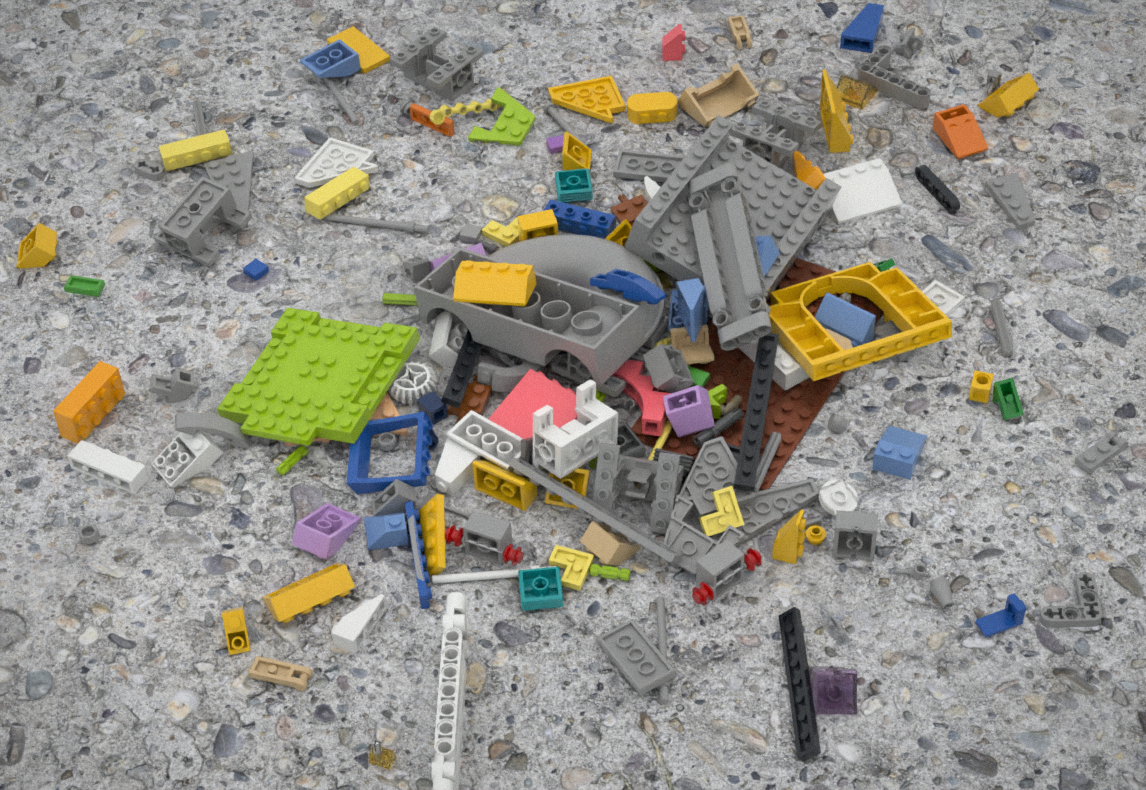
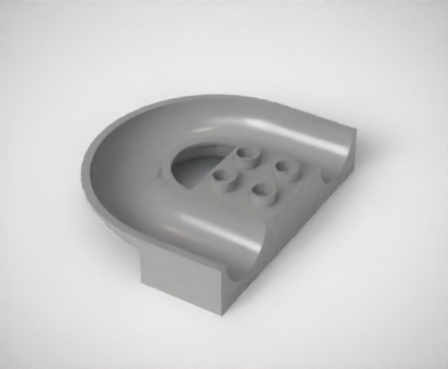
M578 234L547 235L527 239L504 247L489 256L459 248L414 286L422 323L428 325L446 309L464 322L472 335L473 341L495 348L501 353H509L526 359L530 363H537L546 366L560 351H567L584 363L590 371L594 382L599 386L649 339L658 327L665 307V299L654 305L648 304L647 301L632 302L631 299L623 298V292H615L614 289L610 288L601 290L596 286H590V278L598 274H606L614 269H621L649 280L663 291V286L658 276L635 253L610 240ZM470 260L475 262L533 265L537 284L526 306L454 302L455 276L460 263Z

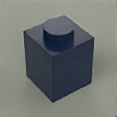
M434 391L417 399L419 412H425L430 417L433 425L448 417L446 404L441 402L442 399Z

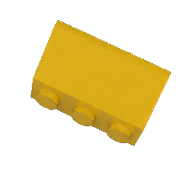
M1029 72L1006 81L977 105L982 110L998 118L1004 115L1008 117L1015 113L1014 109L1025 105L1024 101L1035 97L1034 93L1039 88Z
M473 461L475 490L523 511H526L538 496L537 485L529 481L530 478L518 475L514 471H507L499 465L488 461Z

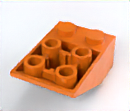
M965 104L934 113L933 130L957 159L988 150L973 113Z

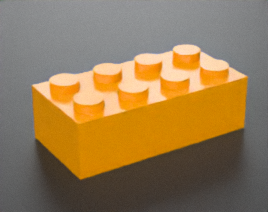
M99 361L53 410L62 438L78 444L81 440L87 438L90 432L100 424L101 420L123 399L125 390L119 368Z

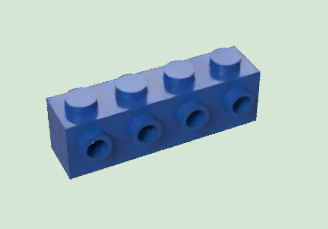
M550 199L543 210H553L558 222V230L578 235L605 239L616 228V215Z

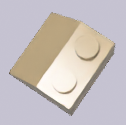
M592 521L580 542L585 545L586 551L599 557L598 560L606 566H619L640 550L641 546L628 541L626 535L611 531V526L606 523L600 524Z

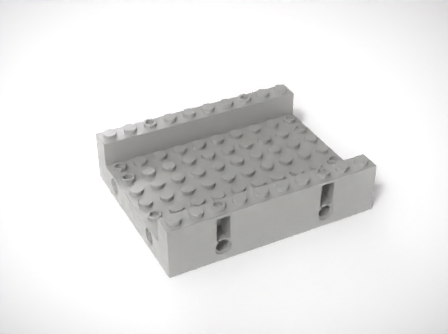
M718 115L637 216L624 248L679 281L699 278L701 284L705 285L691 219L694 210L689 205L690 193L688 183L690 180L721 165L733 163L737 167L740 185L744 189V196L748 203L755 237L771 235L780 253L764 277L768 296L765 297L767 301L770 297V292L775 290L829 214L842 186L828 178L824 180L818 190L807 185L730 140L728 137L734 123Z

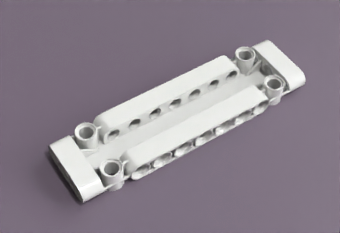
M452 592L447 595L446 613L443 614V636L434 742L435 761H432V790H459L467 676L465 659L469 658V621L466 597L459 592Z

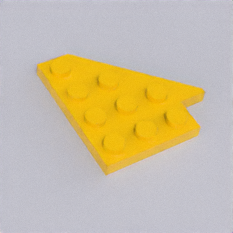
M612 75L548 88V94L553 104L609 123H613L612 113L626 111L624 101Z

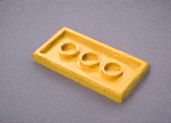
M354 26L327 39V44L340 39L359 54L360 71L364 74L390 61V55Z

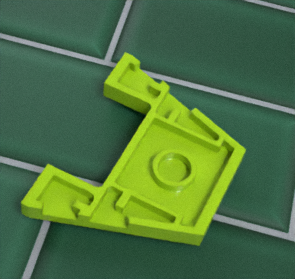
M497 87L491 101L505 107L491 131L474 126L468 136V140L470 142L477 140L489 143L490 141L505 145L521 146L536 121V116L500 87Z

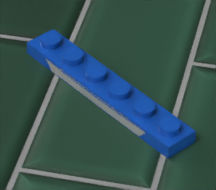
M413 501L405 502L416 579L421 609L429 608L428 600L432 599L431 587H426L430 580L428 571L423 569L427 567L426 555H421V552L425 551L423 539L419 540L418 537L422 536L421 524H416V521L420 520L418 509H414Z

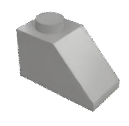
M396 479L371 501L373 516L402 511L405 514V502L413 501V506L417 503L415 487Z

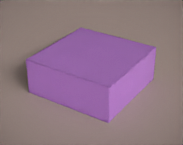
M563 135L546 138V144L551 154L563 152Z

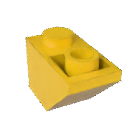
M238 607L223 610L222 618L229 655L250 651L244 608Z

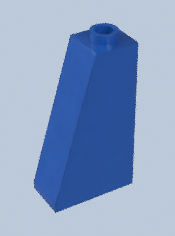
M868 3L842 32L840 48L872 53L882 24L884 5Z

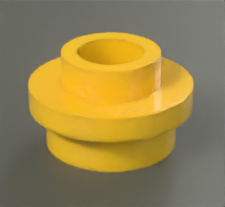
M810 526L806 530V538L813 545L821 544L826 538V531L821 526Z

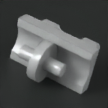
M910 28L908 33H901L900 42H896L894 45L896 54H904V58H910L914 49L922 48L924 41L921 36H915V28Z

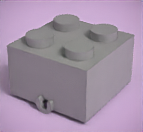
M659 344L643 355L645 367L650 372L651 382L655 388L675 393L694 384L682 351L673 348L671 344L667 346Z
M837 510L833 557L849 558L853 562L857 559L874 561L878 514Z

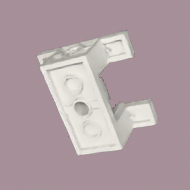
M591 379L576 388L575 411L577 413V420L573 419L558 428L553 424V408L549 405L533 413V466L546 474L551 472L561 479L597 457L601 442L617 444L618 412L596 399V382Z

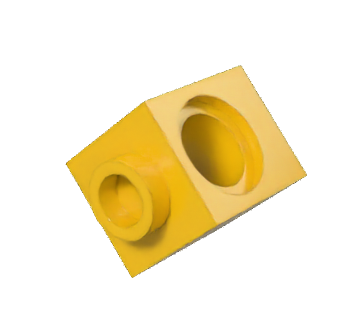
M974 371L969 400L988 403L994 374Z

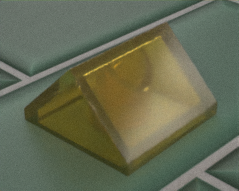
M842 74L836 87L841 95L842 102L861 110L878 92L876 87Z

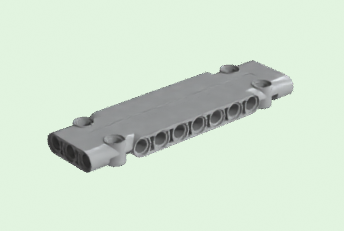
M726 163L690 180L688 188L690 193L689 205L694 210L691 219L708 304L713 315V323L718 328L721 349L728 351L769 334L772 331L769 317L770 307L765 299L768 293L748 203L744 196V189L740 185L736 165Z

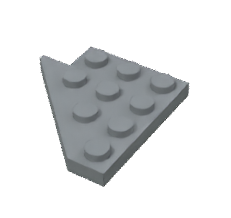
M722 436L704 442L679 494L694 504V509L699 518L717 512L711 492L729 486L733 487L738 506L756 501L754 492L734 489L738 463Z

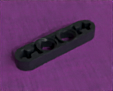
M926 165L915 168L917 180L949 213L960 209L958 198Z

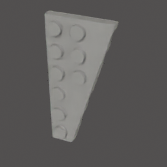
M253 150L204 163L209 180L230 188L237 207L249 212L254 159ZM227 223L231 232L241 230L240 228Z
M813 478L755 492L756 501L739 506L744 525L736 527V529L743 532L745 538L735 546L740 545L791 515L794 511L818 499L819 490ZM724 532L712 535L710 538L718 542Z

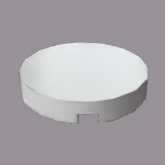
M836 479L827 481L821 487L818 494L821 506L833 516H836L837 510L854 512L858 502V495L855 489L850 484L839 482L840 480Z

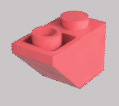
M678 24L662 37V61L682 60V54H685V44H682V41H685V31H682V24Z

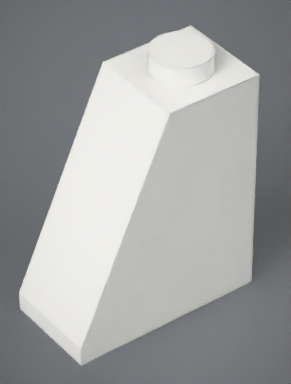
M448 438L435 473L436 488L443 493L453 496L473 476L472 463L473 461H481L480 455Z

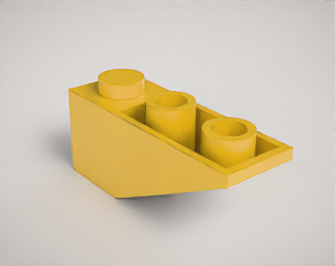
M801 509L778 530L773 544L772 559L796 565L798 557L803 556L805 548L803 543L806 532L803 531L807 519H804V510Z

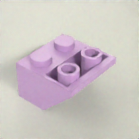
M697 385L663 396L666 415L679 438L715 427L707 389Z

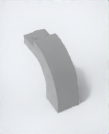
M527 360L523 364L512 368H503L481 362L478 365L477 382L492 385V390L511 392L530 369L545 374V366L530 363Z

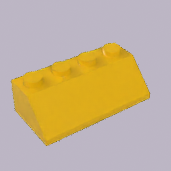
M470 260L462 261L456 271L453 300L454 302L526 306L537 284L534 266L475 262Z
M335 563L263 596L262 599L275 621L287 623L295 619L294 615L300 612L302 615L311 612L315 605L320 604L323 606L332 602L331 598L337 595L339 597L351 593L350 589L354 588L355 585L346 564Z

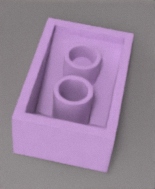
M326 503L296 523L292 544L303 551L315 554L318 558L327 560L337 553L359 524L361 517Z

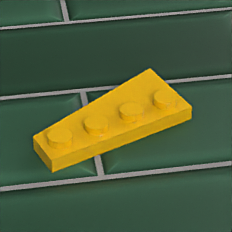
M436 494L418 511L429 575H438L446 568L444 495Z

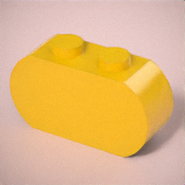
M670 92L633 94L627 100V118L634 124L671 122L677 117V98Z

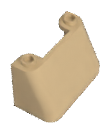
M738 63L730 67V72L722 73L720 78L698 89L696 87L692 88V86L684 89L677 102L681 109L702 126L710 127L718 115L726 118L746 107H753L757 103L756 100L759 97V93Z

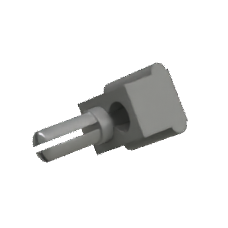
M989 70L985 95H990L992 90L995 91L997 87H1000L1001 72Z

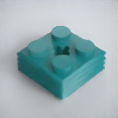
M589 169L555 172L559 202H586L593 199Z
M559 567L518 571L523 611L563 607Z

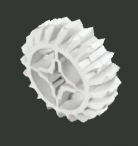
M413 360L411 363L405 362L387 392L397 403L402 402L403 405L410 403L412 406L413 403L418 404L417 399L432 391L436 393L438 385L437 376L432 367H428L427 363L422 364L420 361L414 363Z

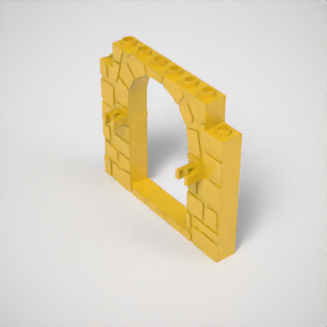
M867 262L770 292L771 306H769V317L772 326L771 333L779 334L778 341L781 342L782 346L794 357L813 381L952 337V321L898 267L880 272L871 262ZM826 293H855L868 297V299L873 301L883 310L884 321H893L902 332L844 350L806 309V306L818 299V297L825 296Z

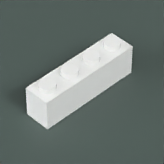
M83 440L67 455L71 469L134 495L149 479L146 467L142 463L134 462L125 456L117 455L108 449L100 448L93 443Z

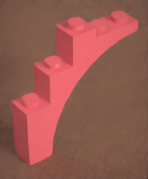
M627 360L611 376L626 381V388L623 392L635 401L642 413V434L661 436L668 419L663 396L671 393L657 391V388L651 382L652 377L644 376V364L642 361Z

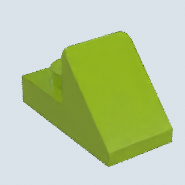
M723 384L708 391L712 415L715 419L721 418L720 405L727 401V388Z

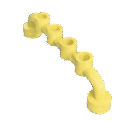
M487 99L485 103L472 101L470 105L457 103L455 107L451 108L447 105H442L440 109L431 112L430 120L439 125L444 122L445 117H450L452 114L459 113L465 115L471 111L480 113L486 109L495 111L503 106L493 103L491 99Z

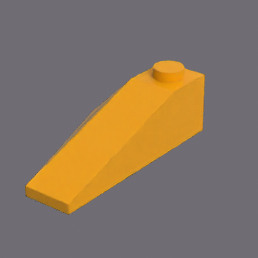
M796 151L793 153L792 166L794 177L818 190L826 179L822 171L817 166L813 167L810 160L806 161L805 156L800 152Z

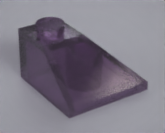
M811 666V688L815 714H857V670L834 666Z

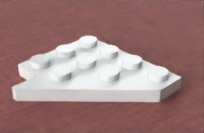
M330 137L295 176L294 180L296 184L312 188L330 182L352 167L370 174L378 171V165L369 163L374 157V151Z

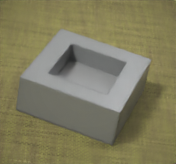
M466 223L460 233V240L477 243L482 234V227Z

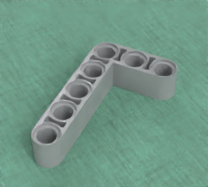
M881 45L877 47L859 64L857 78L859 83L918 109L929 107L931 93L929 88L886 70L890 65L891 48L889 46Z

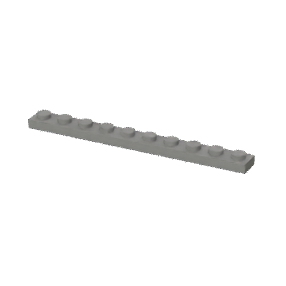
M511 458L508 465L514 468L513 471L518 475H526L530 478L529 481L538 486L541 484L546 487L545 491L561 496V500L569 505H576L578 507L577 510L581 513L591 514L596 522L600 524L606 523L611 526V531L617 534L622 533L627 536L626 539L631 543H639L644 546L643 550L650 554L656 553L661 556V561L667 564L680 562L682 554L523 459Z

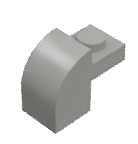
M178 368L175 369L171 378L152 374L150 377V393L165 396L166 402H179L186 399L195 386L194 372Z

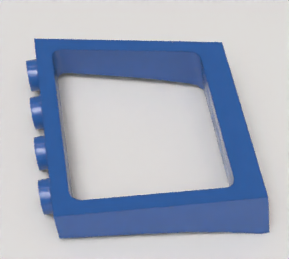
M425 412L369 420L355 444L350 443L346 484L356 494L383 491L396 479L412 487L426 486L427 476H430L428 461L431 460L428 448L432 444L429 431L433 429L430 417ZM417 426L415 472L412 475L368 478L372 436Z

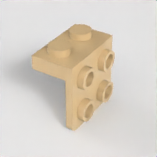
M707 324L702 325L696 342H691L685 327L670 329V344L673 348L682 351L687 366L694 363L707 364L710 361H714V354L709 345Z

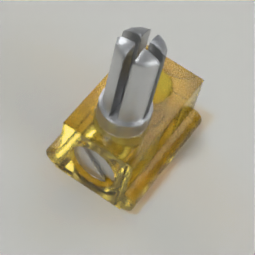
M374 739L372 741L373 748L369 753V763L390 769L396 758L395 752L381 747L380 740Z

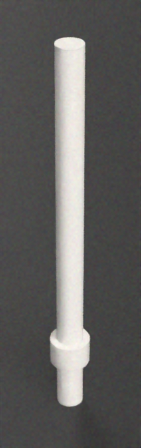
M534 565L531 568L432 575V581L435 584L519 577V570L547 567Z

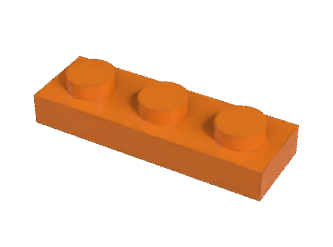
M415 103L410 106L411 120L449 137L455 134L453 120L445 117L444 122L437 125L430 120L431 110Z

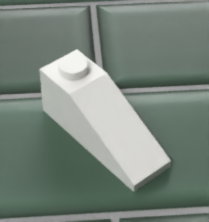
M380 594L342 617L339 623L333 626L331 631L334 646L356 654L387 609L385 595Z

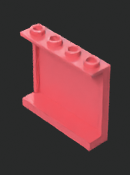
M530 369L488 420L523 439L532 438L533 413L546 405L553 408V424L558 428L573 419L577 420V413L575 411L576 394L570 388H563L556 380H549L542 372Z

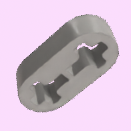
M140 159L134 164L136 173L152 181H159L164 177L163 167L146 159Z

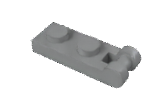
M1110 431L1102 440L1075 457L1074 463L1090 474L1125 450L1128 442L1123 438L1120 439L1114 431Z

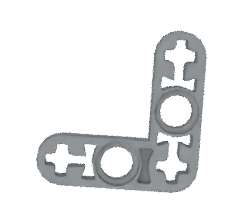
M1081 572L1076 576L1075 589L1079 605L1046 606L1042 608L1039 621L1043 626L1049 628L1094 627L1100 624L1102 608L1096 580L1091 573ZM1084 581H1086V584H1088L1087 589H1085ZM1090 596L1094 599V601L1087 602L1083 599V597ZM1091 609H1092V615H1093V617H1095V618H1092L1091 615H1089V611H1090ZM1072 613L1076 616V619H1068L1065 615Z

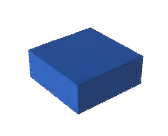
M255 259L243 267L244 274L257 281L269 272V268L258 259Z

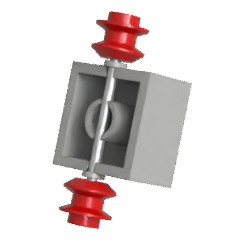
M474 510L463 528L461 527L459 530H456V526L452 525L445 532L446 543L449 545L451 542H454L455 547L465 543V550L468 555L501 566L509 561H512V566H516L523 559L524 553L521 547H517L516 550L513 549L511 522L505 519H499Z
M729 540L717 544L713 550L706 555L700 556L696 561V587L692 589L693 600L703 606L707 604V599L712 602L743 581L744 569L752 572L755 570V566L759 567L762 565L761 554L751 548L745 554Z

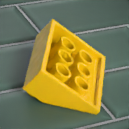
M822 69L820 114L829 153L850 152V145L853 144V134H850L851 126L850 123H847L848 113L845 112V102H842L841 95L826 69Z

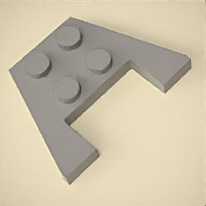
M677 495L663 544L683 555L680 562L674 563L675 565L696 576V561L700 556L706 555L717 544H721L726 540H729L735 546L745 538V534L729 525L718 542L683 522L694 507V504L684 497Z

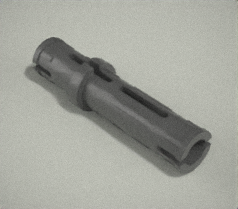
M736 407L715 422V427L703 430L694 436L693 442L695 445L702 447L709 438H717L721 432L744 417L742 410Z

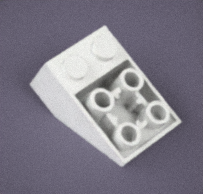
M197 430L194 435L180 432L151 465L170 487H174L210 467L223 451L206 432Z

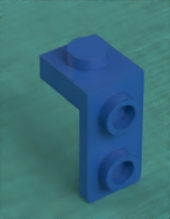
M1013 593L1007 596L1005 609L977 619L976 625L985 637L1006 631L1023 624L1026 606Z

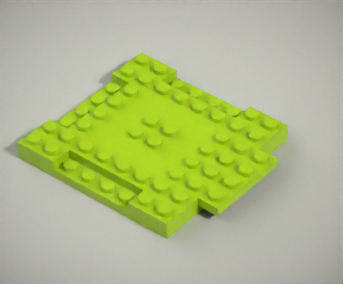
M287 308L270 332L272 339L240 384L234 383L218 406L217 411L220 417L243 424L240 429L242 434L307 446H310L315 437L355 444L419 342L420 335L417 327L385 322L381 327L325 319L321 318L319 312Z

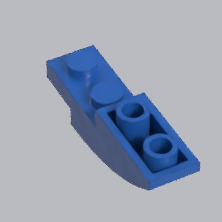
M614 269L606 274H598L590 278V286H596L601 290L610 288L614 289L615 292H623V298L631 299L632 302L647 301L648 304L654 305L666 298V294L655 284L629 271Z

